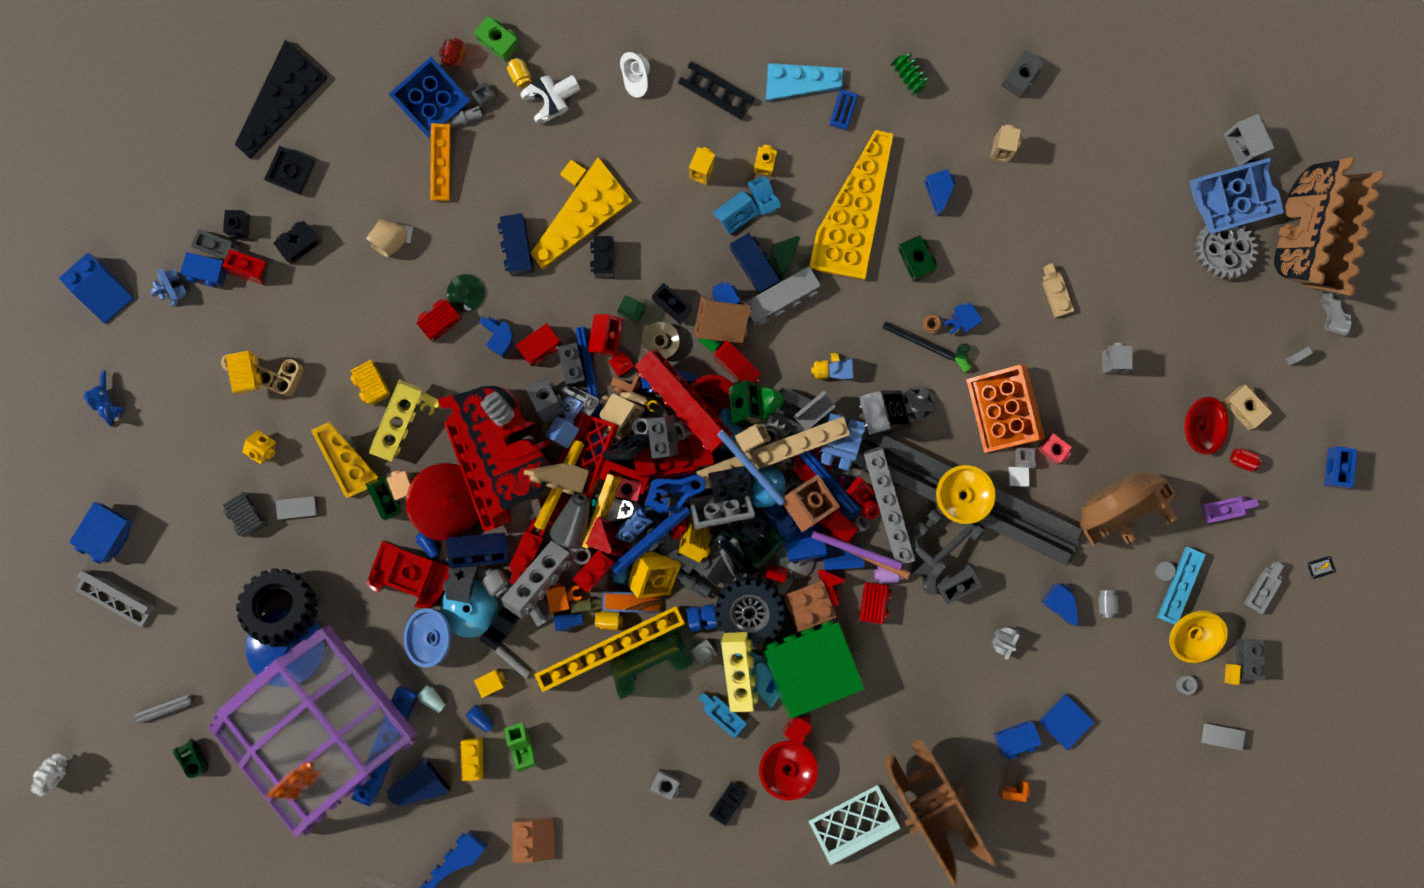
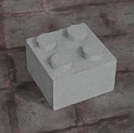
M1259 114L1237 122L1224 133L1238 166L1257 161L1274 149L1273 140L1268 136L1265 122L1260 118Z

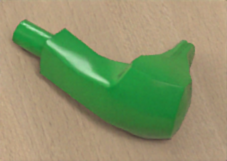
M759 386L762 421H766L769 415L782 406L783 396L771 387Z

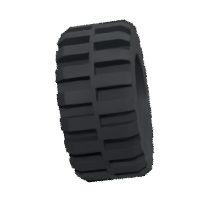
M278 568L271 569V572L267 570L262 571L259 577L255 575L251 578L252 582L249 585L246 583L243 586V593H239L237 599L240 603L236 604V611L239 612L237 619L241 623L243 630L263 645L278 647L280 644L284 647L288 646L290 641L296 643L300 640L298 637L301 635L305 636L308 633L307 628L309 626L313 627L315 623L312 619L317 617L318 610L315 608L318 606V601L315 598L316 594L303 578L288 569L280 571ZM290 593L293 596V605L289 614L278 622L265 623L262 618V611L266 602L276 594Z

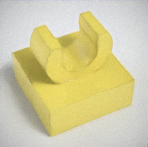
M423 392L422 400L425 402L421 404L420 410L424 411L427 406H430L429 415L433 416L436 408L441 409L438 399Z

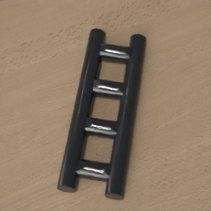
M691 61L687 68L692 70L687 80L681 77L678 84L738 119L743 120L746 115L741 112L746 102L752 105L755 98ZM698 74L708 79L703 89L693 84ZM714 84L724 89L719 98L709 93ZM730 93L740 98L735 107L725 102Z

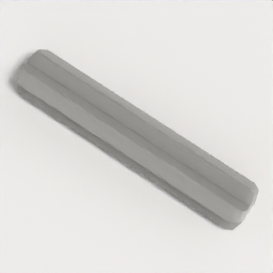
M186 695L136 713V722L142 723L192 705V696Z

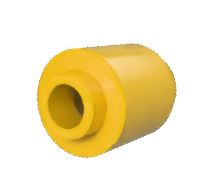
M518 58L511 60L508 63L507 70L514 85H517L518 88H524L531 84V75L524 61Z
M601 610V612H596L595 627H599L600 630L618 631L619 627H623V615H620V612Z

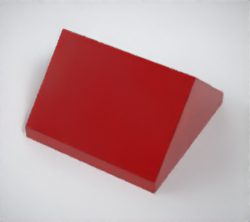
M602 517L596 518L586 545L619 558L626 554L622 540L614 537L618 533L617 524Z

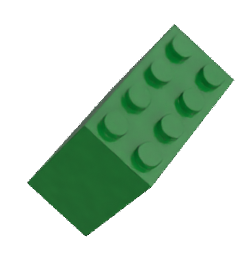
M828 620L818 624V628L814 629V627L800 631V635H787L782 638L783 641L780 643L777 641L764 645L765 648L761 650L787 717L792 719L864 690L839 622Z

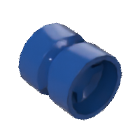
M714 604L703 605L701 609L697 606L687 608L690 632L701 631L702 628L706 630L717 629Z

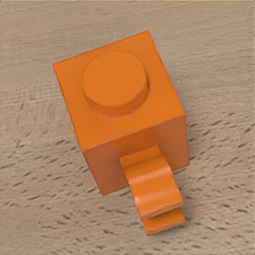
M561 583L551 585L546 593L550 613L571 609V600L578 601L582 599V596L575 597L573 594L574 590L580 589V586H573L568 592L567 587L561 586Z

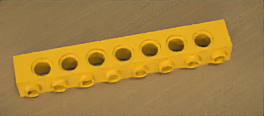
M674 606L534 674L541 691L544 692L685 624L678 607Z

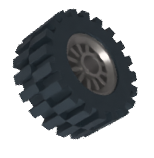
M747 574L744 578H742V575L737 576L735 581L731 579L727 586L722 588L716 603L715 619L716 623H719L718 628L720 632H747L748 640L751 639L753 648L759 647V642H763V645L768 643L769 638L773 639L777 634V630L780 631L782 621L784 620L782 594H779L778 587L776 585L773 587L771 585L772 581L768 578L766 581L762 580L761 575H757V578L752 577V574ZM752 608L755 614L747 615L745 609Z

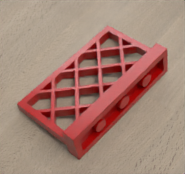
M579 412L574 419L575 423L573 425L580 429L574 440H578L583 444L588 440L590 446L584 450L582 449L579 456L583 463L579 467L589 471L586 479L589 486L586 492L583 491L578 494H584L586 497L591 498L605 463L602 453L611 447L619 425ZM595 422L597 428L590 432L592 423ZM608 426L611 427L609 434L604 437L602 430ZM598 433L600 440L593 443L592 437ZM571 445L568 449L563 447L557 464L564 462ZM602 445L603 450L597 455L595 448ZM591 451L593 458L586 461L585 454ZM595 463L596 468L590 473L588 466Z

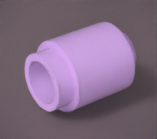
M879 566L874 570L875 581H879V584L896 583L899 580H903V577Z

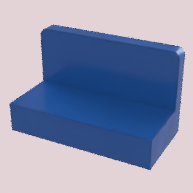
M835 546L826 547L827 556L823 557L824 570L864 567V560Z

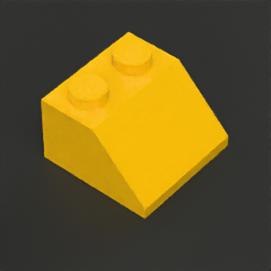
M646 552L634 562L627 585L638 599L670 595L681 563L656 552Z

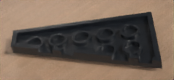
M286 39L235 143V146L250 159L328 79L326 75Z

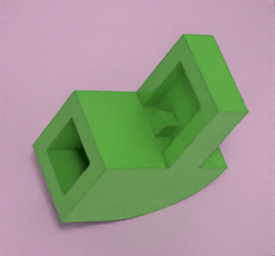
M521 722L504 728L507 746L512 751L516 771L521 772L536 767L534 746L524 723Z

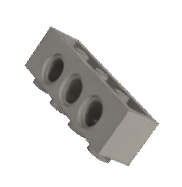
M551 541L501 598L504 607L521 619L529 615L533 611L534 605L545 597L550 586L556 584L561 573L570 567L572 562L570 553ZM554 564L552 568H547L549 565ZM537 579H542L541 582H535ZM526 593L530 594L528 597H522Z

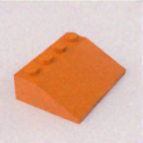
M1021 364L966 379L984 453L1045 439L1027 365Z

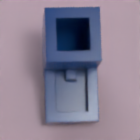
M483 316L479 323L494 333L486 346L504 359L513 346V332L504 320L498 326L499 322L494 318L489 317L487 319Z

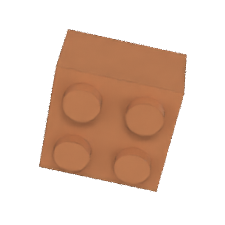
M819 475L811 478L783 497L785 499L784 506L802 532L840 507Z
M823 581L815 582L782 595L795 632L806 630L836 618Z

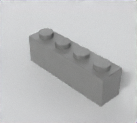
M808 266L746 301L751 308L750 321L753 326L757 324L762 326L769 321L768 318L775 315L778 317L786 312L785 309L787 307H796L802 303L801 299L807 296L811 298L818 294L817 290L820 289L821 285L811 268Z

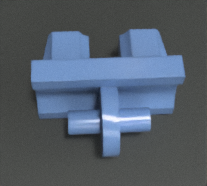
M162 268L157 270L158 278L162 285H159L158 281L153 282L154 288L150 293L152 296H159L160 300L166 299L164 294L166 293L172 306L178 305V300L186 297L187 294L183 285L175 288L171 286V283L179 281L175 269L165 272Z

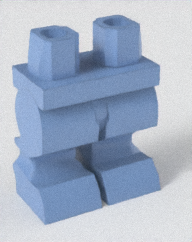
M830 414L828 422L838 419L841 416ZM849 419L847 427L850 435L822 445L820 450L822 453L821 463L831 466L835 456L841 458L838 468L849 471L852 462L856 460L862 441L861 436L865 431L864 423Z

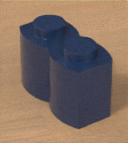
M776 503L770 507H763V517L768 522L767 525L776 530L782 540L790 543L799 535L798 525L790 513L786 512L783 505L779 506Z

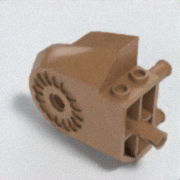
M1138 470L1096 492L1087 499L1080 508V527L1092 546L1116 529H1118L1125 543L1128 544L1137 539L1128 522L1158 509L1166 524L1178 518L1169 505L1176 494L1166 478Z

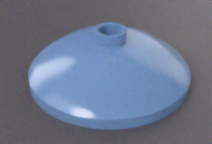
M425 608L418 610L409 618L404 630L406 653L410 660L420 667H434L440 664L447 656L451 645L449 623L445 616L435 609Z

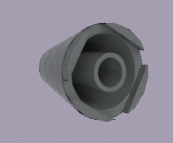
M584 494L573 495L551 526L550 536L560 546L563 543L568 545L567 548L569 549L583 547L582 543L589 527L590 500Z

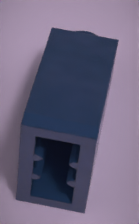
M427 758L386 792L389 794L388 799L390 802L400 807L445 795L451 788Z

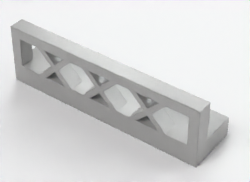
M81 570L77 576L81 581L75 591L141 628L145 626L155 609V606L90 570ZM86 582L94 586L95 591H85L83 588ZM103 591L110 595L112 600L103 601L100 592ZM117 601L128 605V609L121 611L118 608ZM133 610L145 614L141 621L135 618Z

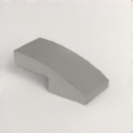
M1204 723L1201 743L1243 751L1245 731Z

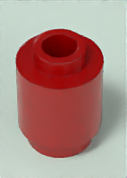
M1235 448L1230 457V462L1234 466L1249 472L1258 470L1262 460L1259 459V454L1243 448Z

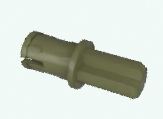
M589 597L587 600L570 601L571 613H591V610L603 609V598L590 600Z

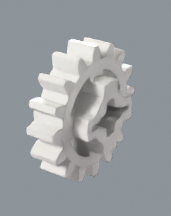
M57 753L53 754L48 760L43 761L40 768L34 773L33 777L35 778L31 785V791L42 796L46 795L47 791L50 792L56 788V785L65 775L64 767L67 765L68 759Z

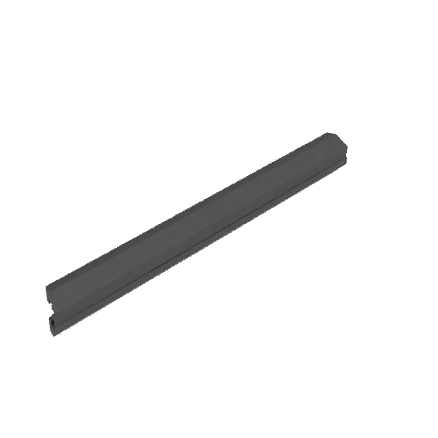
M781 388L778 392L783 396V404L769 417L772 416V422L779 419L780 426L786 423L784 430L791 429L790 434L792 435L805 431L795 420L794 416L812 400L787 388ZM832 410L811 428L827 423L830 414L841 417L845 416ZM865 429L861 436L862 441L856 460L852 463L868 470L864 451L883 446L893 483L937 503L936 489L938 482L952 467L883 434L869 435ZM996 488L995 502L991 511L985 518L976 522L1066 566L1074 558L1083 534L1082 529ZM961 492L960 497L965 499L966 493Z

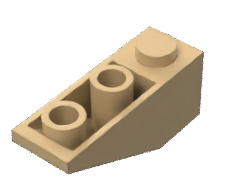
M564 463L524 471L525 475L531 476V481L537 483L547 482L546 486L554 489L561 487L563 488L562 492L574 495V492H583L589 473L588 470Z

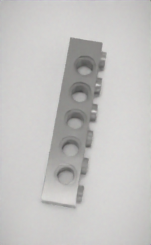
M883 446L864 451V458L894 560L902 562V564L915 561V555L911 547Z

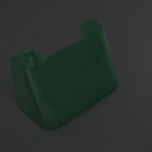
M671 630L611 660L610 669L616 691L621 700L630 696L635 691V680L638 673L667 659L676 670H683L693 665V660L679 632Z

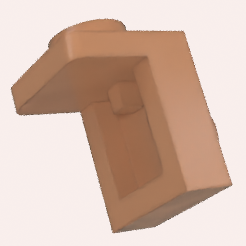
M635 375L632 384L613 377L611 387L618 394L622 392H638L642 382L639 381L640 376Z

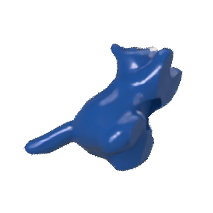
M104 370L100 374V385L92 388L90 391H86L83 397L86 404L92 410H98L99 416L112 427V420L118 421L124 409L123 407L112 405L106 389V371Z

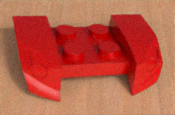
M692 434L687 439L677 441L678 455L652 458L651 447L648 446L633 458L637 478L652 475L656 479H666L695 474L699 467L714 465L712 452L706 450L701 444L702 441Z
M382 541L366 584L376 593L382 591L385 585L418 597L414 607L433 608L438 604L445 592L443 591V585L450 576L448 575L449 566Z

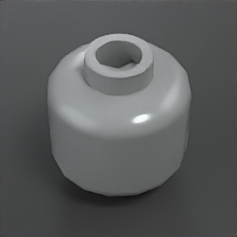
M491 568L483 574L484 578L481 584L491 597L497 596L499 598L510 589V579L502 569L493 570Z

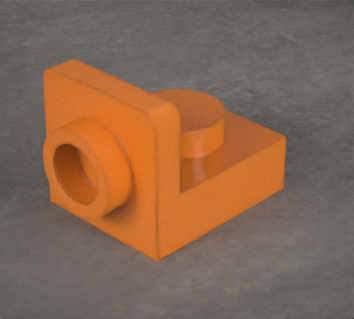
M1020 780L1019 791H1017L1018 788L1006 786L1005 789H999V797L1005 800L1026 802L1030 796V786H1028L1027 781Z

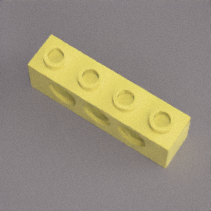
M399 379L370 446V454L391 462L393 457L398 456L401 449L399 443L401 439L405 440L408 429H406L408 422L412 423L416 414L414 408L416 404L420 405L423 398L420 387ZM402 400H408L410 405L403 408L399 403ZM399 417L403 422L395 425L392 423V420ZM387 435H393L395 440L387 442L384 438Z
M747 632L724 633L721 645L730 712L754 711L755 704H758V692H754L756 675H752L754 658L750 657V651H752L751 639L748 640Z

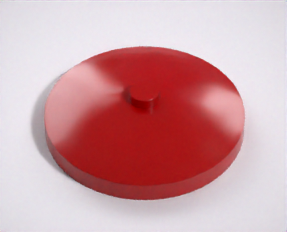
M437 463L428 466L416 475L409 486L406 496L407 514L416 530L426 537L440 541H447V538L461 537L475 525L479 518L459 465Z

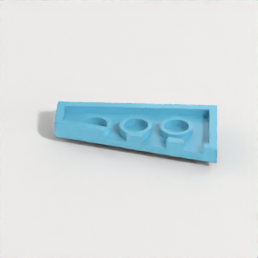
M768 63L766 102L779 98L786 99L796 95L803 96L813 92L819 93L841 89L843 68Z

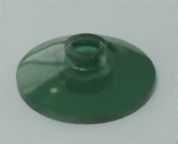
M462 274L455 277L447 288L449 303L455 309L463 312L473 311L478 308L485 297V289L482 282L470 274ZM463 289H468L467 294L463 295L461 293Z

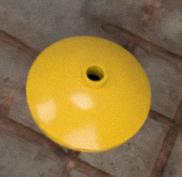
M961 465L948 470L941 477L936 489V500L941 512L948 519L960 524H971L982 520L989 514L995 502V488L990 477L984 471L974 466ZM961 492L966 493L965 499L960 497Z
M1196 611L1184 616L1174 625L1170 633L1169 645L1174 655L1184 662H1204L1214 657L1224 647L1228 636V629L1223 619L1217 614L1210 611Z

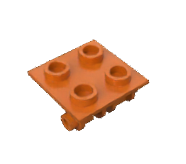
M304 762L266 795V798L297 799L308 786L315 783L322 772L314 771V764L312 762Z

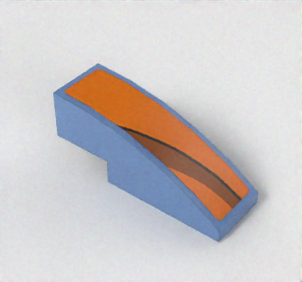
M603 591L602 611L661 613L662 596L638 599L633 592Z

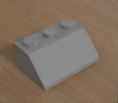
M712 495L689 499L695 529L755 517L749 496L715 504Z

